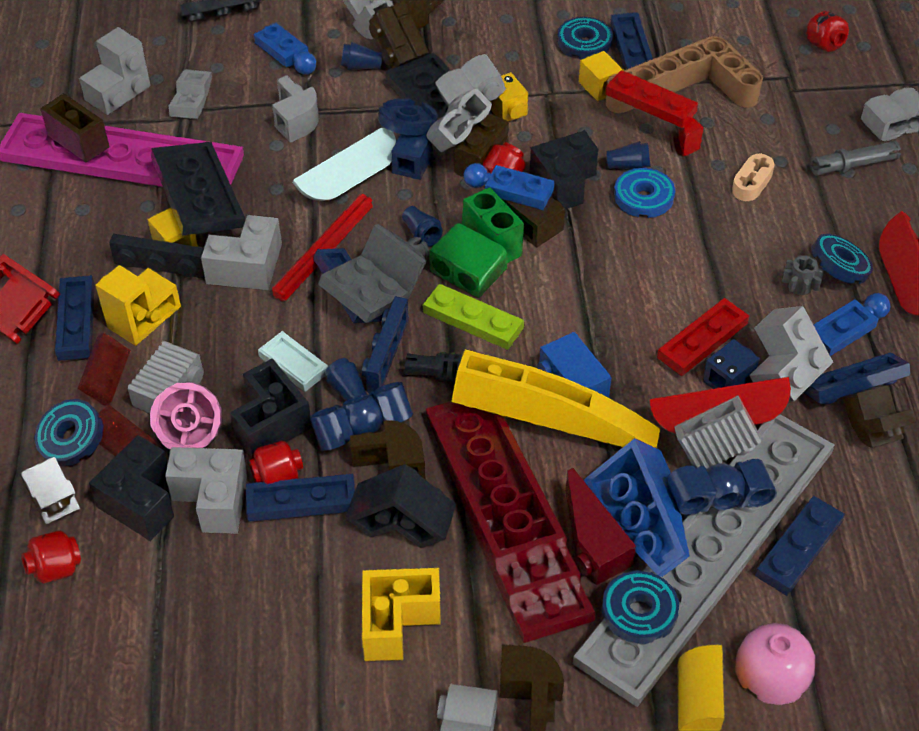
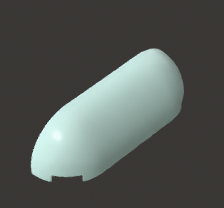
M382 127L295 178L292 183L302 195L316 201L334 199L381 171L392 162L391 151L396 144L393 131Z

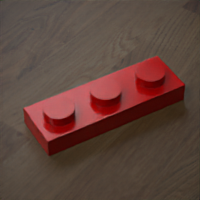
M620 70L606 85L605 95L681 128L697 112L698 102L623 70Z
M723 298L659 348L657 358L680 376H684L748 324L749 315L726 298Z

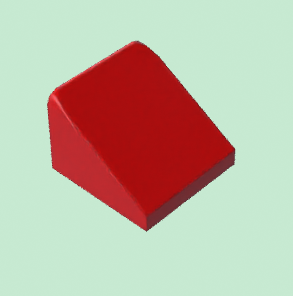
M693 117L683 128L679 127V140L683 156H687L701 147L704 127Z

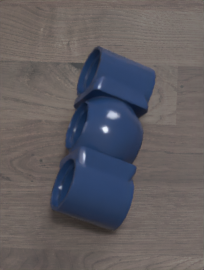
M394 382L381 386L374 391L368 392L369 395L351 398L345 401L342 406L334 405L310 415L309 417L320 449L324 451L340 447L350 441V435H359L365 432L374 433L380 429L381 425L384 426L383 420L403 422L411 418L413 413L403 383Z
M760 459L736 462L734 467L725 463L715 464L707 469L704 465L698 468L684 466L674 470L667 478L678 509L684 515H693L701 511L708 512L710 507L718 510H727L736 505L740 508L745 506L760 507L770 503L777 496L775 486L763 461Z

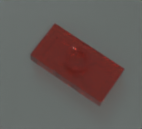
M106 333L99 335L77 389L104 406L110 404L131 350Z
M108 405L99 412L104 425L102 439L99 444L114 456L119 454L137 435L156 445V441L112 406Z

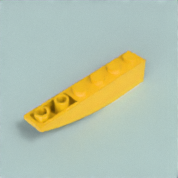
M466 349L457 370L451 402L496 413L500 416L530 422L534 425L564 431L568 434L587 437L602 443L624 447L635 438L657 448L660 433L659 427L610 398L566 378L531 366Z

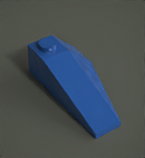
M634 438L588 475L584 482L636 545L635 552L656 575L663 577L690 557L681 513L667 482L671 472L661 450Z

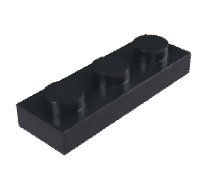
M201 0L181 4L179 10L182 19L188 18L189 22H196L205 19L204 15L215 13L216 17L232 14L231 9L242 7V11L255 10L263 0Z
M114 233L109 241L114 264L142 269L149 268L156 272L205 279L201 260L204 250L202 247Z

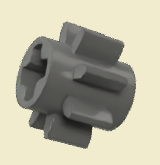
M799 256L794 262L787 260L782 282L788 283L790 292L797 295H806L812 289L815 291L819 290L824 270L818 268L816 259L809 256Z

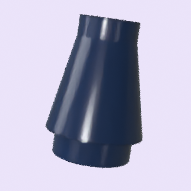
M351 42V45L344 44L341 66L348 67L347 70L381 68V52Z
M638 141L615 150L606 151L608 169L632 170L634 168L651 167L648 143L641 144Z
M410 206L404 210L402 219L406 222L413 237L421 238L420 243L425 241L427 246H432L441 239L443 230L441 222L437 218L420 211L415 206Z
M341 358L327 367L325 371L327 376L326 382L344 400L347 401L351 398L367 394L355 363L349 362L347 358Z

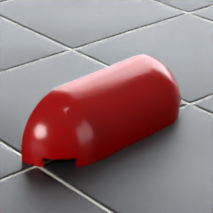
M901 211L885 226L880 237L879 251L900 305L908 313L919 316V237L910 225L909 221L911 218Z
M789 377L654 398L649 399L656 421L664 429L676 434L674 426L736 396L740 397L754 425L769 422L780 415L787 406L791 387Z

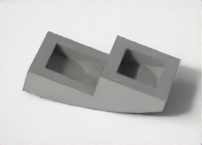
M183 70L176 81L177 93L169 104V116L198 119L209 92L212 72Z

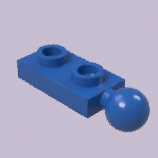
M277 23L266 26L263 30L253 34L255 44L286 68L294 64L296 71L303 75L311 74L315 70L316 59L309 53L308 46Z
M478 163L469 165L464 171V181L468 186L480 188L485 185V189L491 187L501 199L544 210L554 190V180L498 165L495 166L492 173H488L487 169Z
M873 293L866 298L864 306L854 299L815 323L814 327L829 355L832 356L875 329L878 320L889 313L891 304L884 294Z

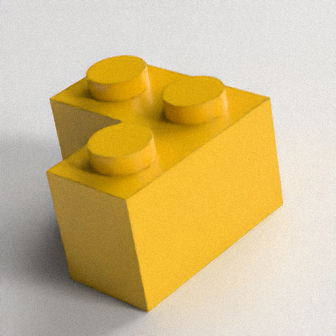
M118 265L95 285L107 328L134 346H137L181 307L177 286L149 268L139 276H136Z
M439 568L362 570V641L365 661L403 660V626L441 624Z

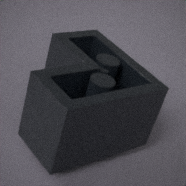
M585 130L533 146L530 149L529 174L554 180V190L550 197L558 200L565 210L581 205L584 202L585 179L597 174L599 149Z
M273 358L243 373L246 395L249 402L230 412L235 438L251 459H253V453L257 448L279 441L287 442L312 428L309 417L311 415L309 402Z
M137 435L89 482L97 508L150 542L174 517L169 494L160 488L166 481L165 476L168 462L165 451Z
M404 464L359 482L346 519L371 538L396 529L418 547L424 548L446 540L456 503L444 495L440 489L434 487L421 477L416 470Z

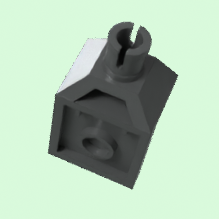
M376 224L370 233L362 254L323 273L318 285L367 323L382 315L386 308L390 309L395 296L409 299L429 255L428 246L425 241L420 243L421 238L414 237L406 242L397 234Z

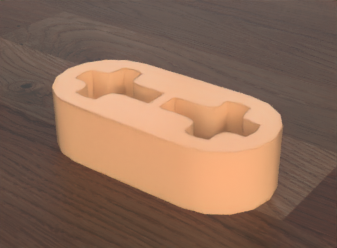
M765 154L751 155L734 178L733 195L742 201L755 200L772 178L775 165L774 160Z

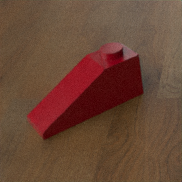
M574 468L567 471L565 492L575 550V562L580 572L584 576L589 575L597 586L633 566L636 545Z

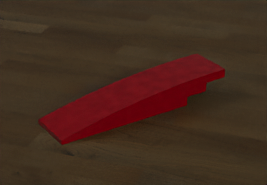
M451 401L425 408L428 421L467 517L523 643L595 621V611L580 583V572L566 547V535L504 417L496 413L470 408Z

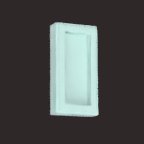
M283 331L258 349L259 357L266 362L273 358L293 384L304 392L326 376L325 371L328 365Z

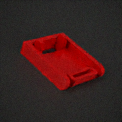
M2 254L0 256V280L4 276L9 280L0 289V333L18 345L22 340L17 334L20 330L27 334L52 305L47 300L48 296L57 299L60 293L5 254Z

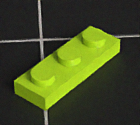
M442 284L435 288L423 304L424 314L506 350H509L524 329L523 319Z

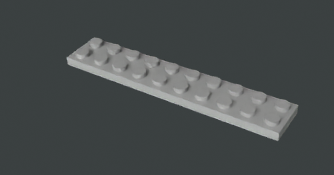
M781 414L775 419L763 423L757 430L761 443L755 445L751 452L737 455L730 465L734 467L736 462H744L750 459L762 460L775 486L777 496L770 503L760 507L745 506L740 508L736 505L727 510H718L710 507L708 512L701 511L686 517L683 521L690 557L662 577L675 589L679 600L678 619L671 633L664 638L662 636L659 639H655L653 643L649 644L630 643L616 636L610 630L606 619H604L574 655L573 664L638 707L832 454L834 444ZM648 565L643 570L645 572H652L655 574V572ZM641 601L630 605L633 611L641 614L651 610L646 603Z

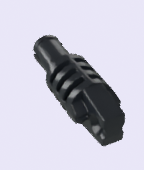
M440 352L436 356L407 353L405 374L434 376L435 380L439 382L448 381L453 383L456 380L457 370L464 353L458 355L456 353L447 354L446 352Z

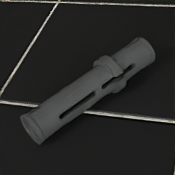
M895 140L848 151L846 149H838L833 154L812 157L810 163H817V165L810 167L815 176L834 171L844 173L854 167L897 160L900 158L901 153H893V151L901 149L899 143Z

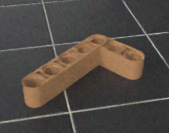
M718 36L705 38L624 70L672 92L710 78L735 104L746 108L753 107L758 103L763 80L762 74L725 39ZM614 74V75H612L611 77H609L608 83H609L617 74ZM606 95V107L612 112L623 113L635 108Z

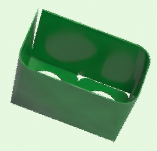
M491 187L463 199L462 225L503 246L507 252V263L519 258L523 251L524 222ZM491 219L494 220L501 228L495 227L492 224Z
M456 223L429 250L430 272L478 298L507 269V252L503 246L460 223Z

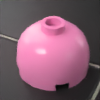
M194 382L176 383L166 388L155 398L150 411V424L157 438L169 449L171 447L203 448L208 446L218 435L222 424V409L216 396L206 387Z
M772 623L758 626L747 634L738 649L735 672L741 686L745 690L748 687L751 692L757 694L758 700L776 705L792 703L801 697L813 680L815 674V654L810 642L798 630L788 625Z

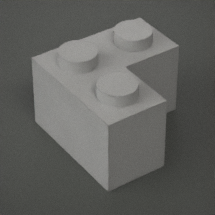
M119 27L96 41L101 64L79 78L85 101L106 115L150 87L141 41Z
M247 215L240 238L209 235L201 256L206 284L269 290L282 245L278 218Z
M803 306L774 309L754 328L769 357L750 374L753 382L789 377L791 393L788 402H794L833 363Z
M171 447L165 477L172 501L197 502L196 511L202 532L238 534L247 480L243 450Z

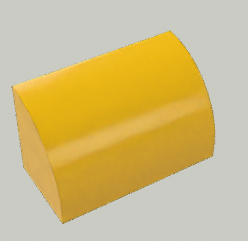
M722 645L696 647L685 652L678 661V731H721L724 720Z

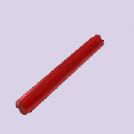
M360 194L272 287V295L275 299L284 302L318 267L313 260L317 249H334L373 207L370 197Z

